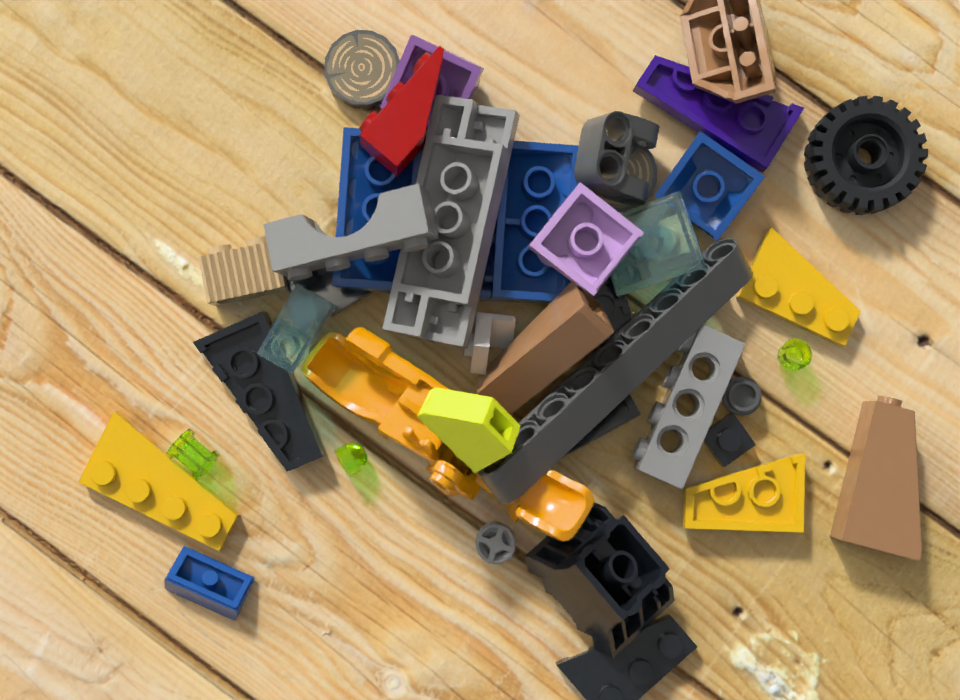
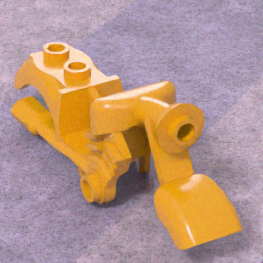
M364 327L355 328L347 338L339 332H330L320 340L304 361L301 369L304 376L316 388L345 410L371 424L379 426L378 434L384 439L388 440L390 438L414 453L428 459L429 465L426 471L431 474L429 479L442 493L447 496L461 494L473 501L480 489L483 488L491 494V497L498 501L478 473H474L462 460L457 458L454 452L417 417L431 389L434 387L449 388L394 353L391 344ZM549 470L520 498L511 503H505L514 523L521 519L546 535L561 541H568L575 535L589 514L594 503V497L591 490L586 486L554 470Z

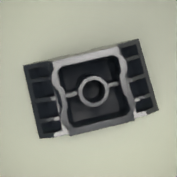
M595 502L586 519L570 540L561 541L547 535L525 555L528 572L543 579L545 592L552 595L562 605L576 623L578 630L592 637L594 649L612 659L675 601L673 586L665 577V574L670 570L666 563L624 515L615 519L606 507Z

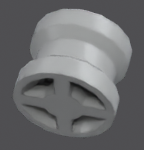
M495 521L482 526L476 537V548L480 557L490 564L504 563L511 558L515 551L516 542L510 528L502 522Z

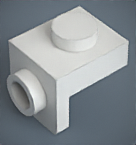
M477 312L475 333H471L468 349L465 348L464 356L472 357L470 373L486 375L489 347L506 348L513 341L516 323L514 316Z

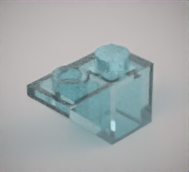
M297 283L257 354L293 374L318 339L337 304L306 286Z

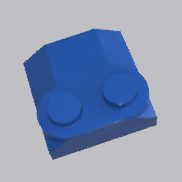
M700 131L653 197L673 208L678 213L686 212L692 223L718 241L765 176Z

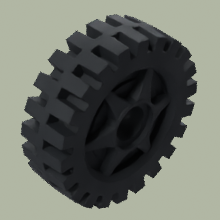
M859 96L854 100L849 99L842 102L824 115L811 131L807 139L809 143L805 146L804 155L807 156L804 168L805 171H810V176L807 179L810 186L815 184L818 188L815 191L818 197L822 198L825 196L828 199L826 204L832 208L838 206L841 208V212L847 214L855 212V215L873 214L886 210L908 197L912 193L911 191L921 182L919 177L925 173L927 167L926 164H923V161L928 158V149L922 148V145L927 142L925 133L918 134L917 129L921 125L917 119L911 122L907 118L911 114L908 109L904 107L898 110L896 108L898 102L891 99L883 102V97L873 96L870 99H867V96ZM859 148L869 152L871 164H867L860 159Z

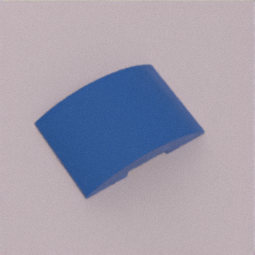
M344 127L336 237L348 236L363 228L375 212L380 193L416 184L423 149L403 172L396 177L361 147L359 136L361 131L359 128ZM514 141L478 301L551 303L572 282L553 267L542 263L537 254L528 247L578 185L574 176L578 145ZM401 249L389 251V257L379 261L366 262L364 258L350 261L351 266L349 268L333 271L332 286L390 294Z

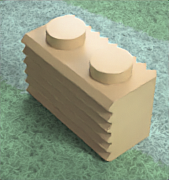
M266 236L249 239L246 241V247L232 249L231 245L214 246L208 249V255L198 257L208 304L218 306L289 291L286 276L272 272Z

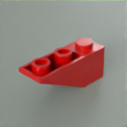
M441 46L432 55L425 53L413 67V76L405 84L402 82L397 83L389 92L386 98L388 103L379 113L371 112L359 128L361 131L359 134L361 147L396 177L403 172L424 148L443 67L444 48Z

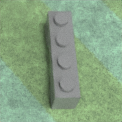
M420 184L380 193L377 207L369 222L359 231L348 236H327L316 221L302 214L264 224L272 272L284 275L290 281L310 278L313 276L312 271L326 268L327 271L343 270L351 266L350 261L364 258L366 262L383 260L389 257V251L403 248L404 252L423 250L428 247L427 242L439 239L430 192Z

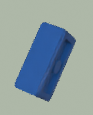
M183 546L165 577L164 584L167 591L235 621L244 605L255 577Z

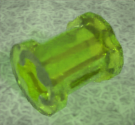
M188 429L170 446L166 456L170 459H178L192 472L191 477L197 481L215 464L220 453L216 450L212 452L194 437L195 432L192 429Z

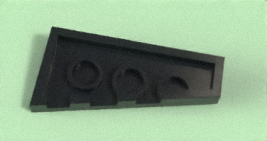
M262 311L193 342L198 351L203 353L213 366L212 370L220 381L224 382L237 399L235 401L241 410L247 413L258 428V433L287 472L326 456L267 312Z

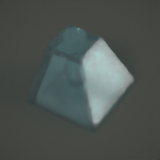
M681 191L621 214L642 230L644 234L610 275L617 297L706 267Z

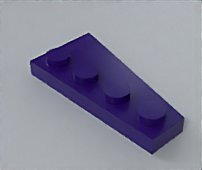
M657 55L654 56L633 89V92L696 132L699 133L701 131L761 173L769 167L804 107L793 103L787 106L773 101V96L764 95L737 104L694 87L688 66Z

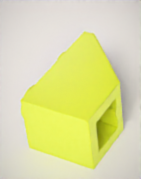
M434 387L429 391L417 416L474 473L510 454L521 427L493 397Z

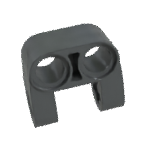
M614 111L588 119L584 123L580 135L574 168L576 182L578 184L581 182L593 193L606 199L627 205H645L650 183L626 174L631 147L638 149L656 148L660 126L652 121L621 111Z

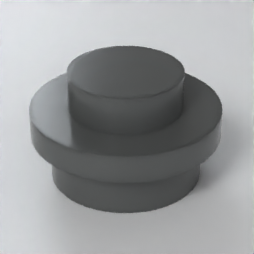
M736 377L729 381L722 397V402L725 408L735 415H749L759 407L762 393L754 380L748 377Z

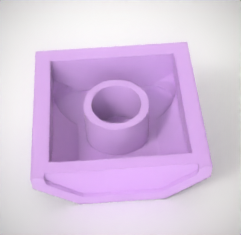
M580 182L528 248L537 254L542 263L553 267L590 296L594 297L644 232Z

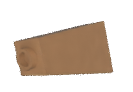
M571 282L487 366L486 375L479 374L476 377L477 394L493 397L511 415L614 332L602 304Z
M879 395L877 401H863L830 537L920 561L922 546L915 411L902 408V401L899 399Z

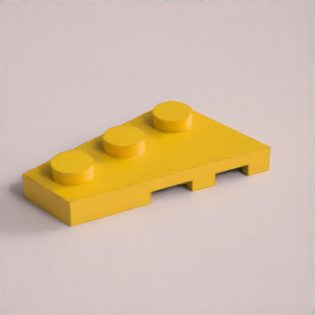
M772 227L768 228L750 265L753 272L752 278L739 290L736 298L839 347L845 346L861 310Z
M805 453L795 454L684 487L682 527L686 529L804 533Z

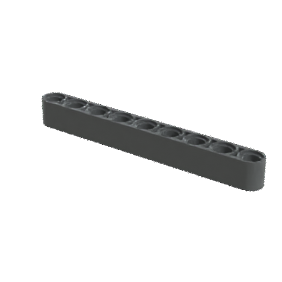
M722 239L708 247L519 422L521 427L512 452L477 472L500 503H511L520 498L749 282L753 272L735 239Z

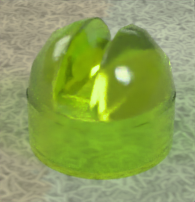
M797 338L786 341L781 345L777 354L779 365L784 370L791 372L802 370L809 365L812 359L810 346L805 341ZM786 355L789 356V357H791V358H793V359L801 360V361H800V363H797V362H795V361H793V360L788 359V358L786 357Z
M351 442L334 450L340 465L349 477L354 476L366 466L368 457L364 447L360 444Z

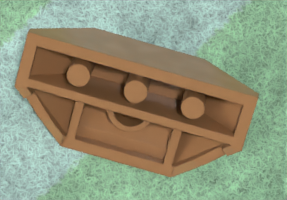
M688 0L680 15L693 86L736 104L775 93L776 73L760 0Z

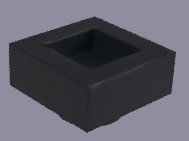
M729 413L709 427L703 441L721 467H726L756 445L734 413Z

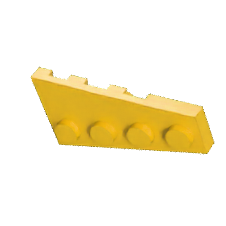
M114 411L78 482L217 551H221L240 514L204 483L199 482L189 474L178 461L163 452L145 433H141L130 424L129 420L119 411Z

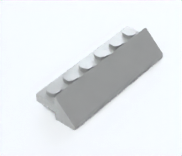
M436 95L416 184H420L430 192L439 239L427 242L428 247L419 251L404 252L403 248H401L383 330L432 343L436 342L468 349L520 117L516 110L481 106L471 99Z

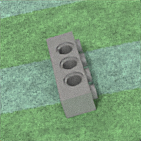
M702 325L678 348V351L682 352L683 355L678 366L672 365L664 379L663 387L667 388L662 403L656 401L650 411L647 423L652 424L649 433L646 439L639 438L633 450L631 458L636 460L634 469L674 487L683 489L746 343ZM697 358L704 360L709 366V374L704 380L697 379L692 372L693 362ZM682 394L690 396L694 403L693 411L688 416L681 415L676 408L677 399ZM667 430L674 431L678 436V445L671 452H666L660 444L661 436Z

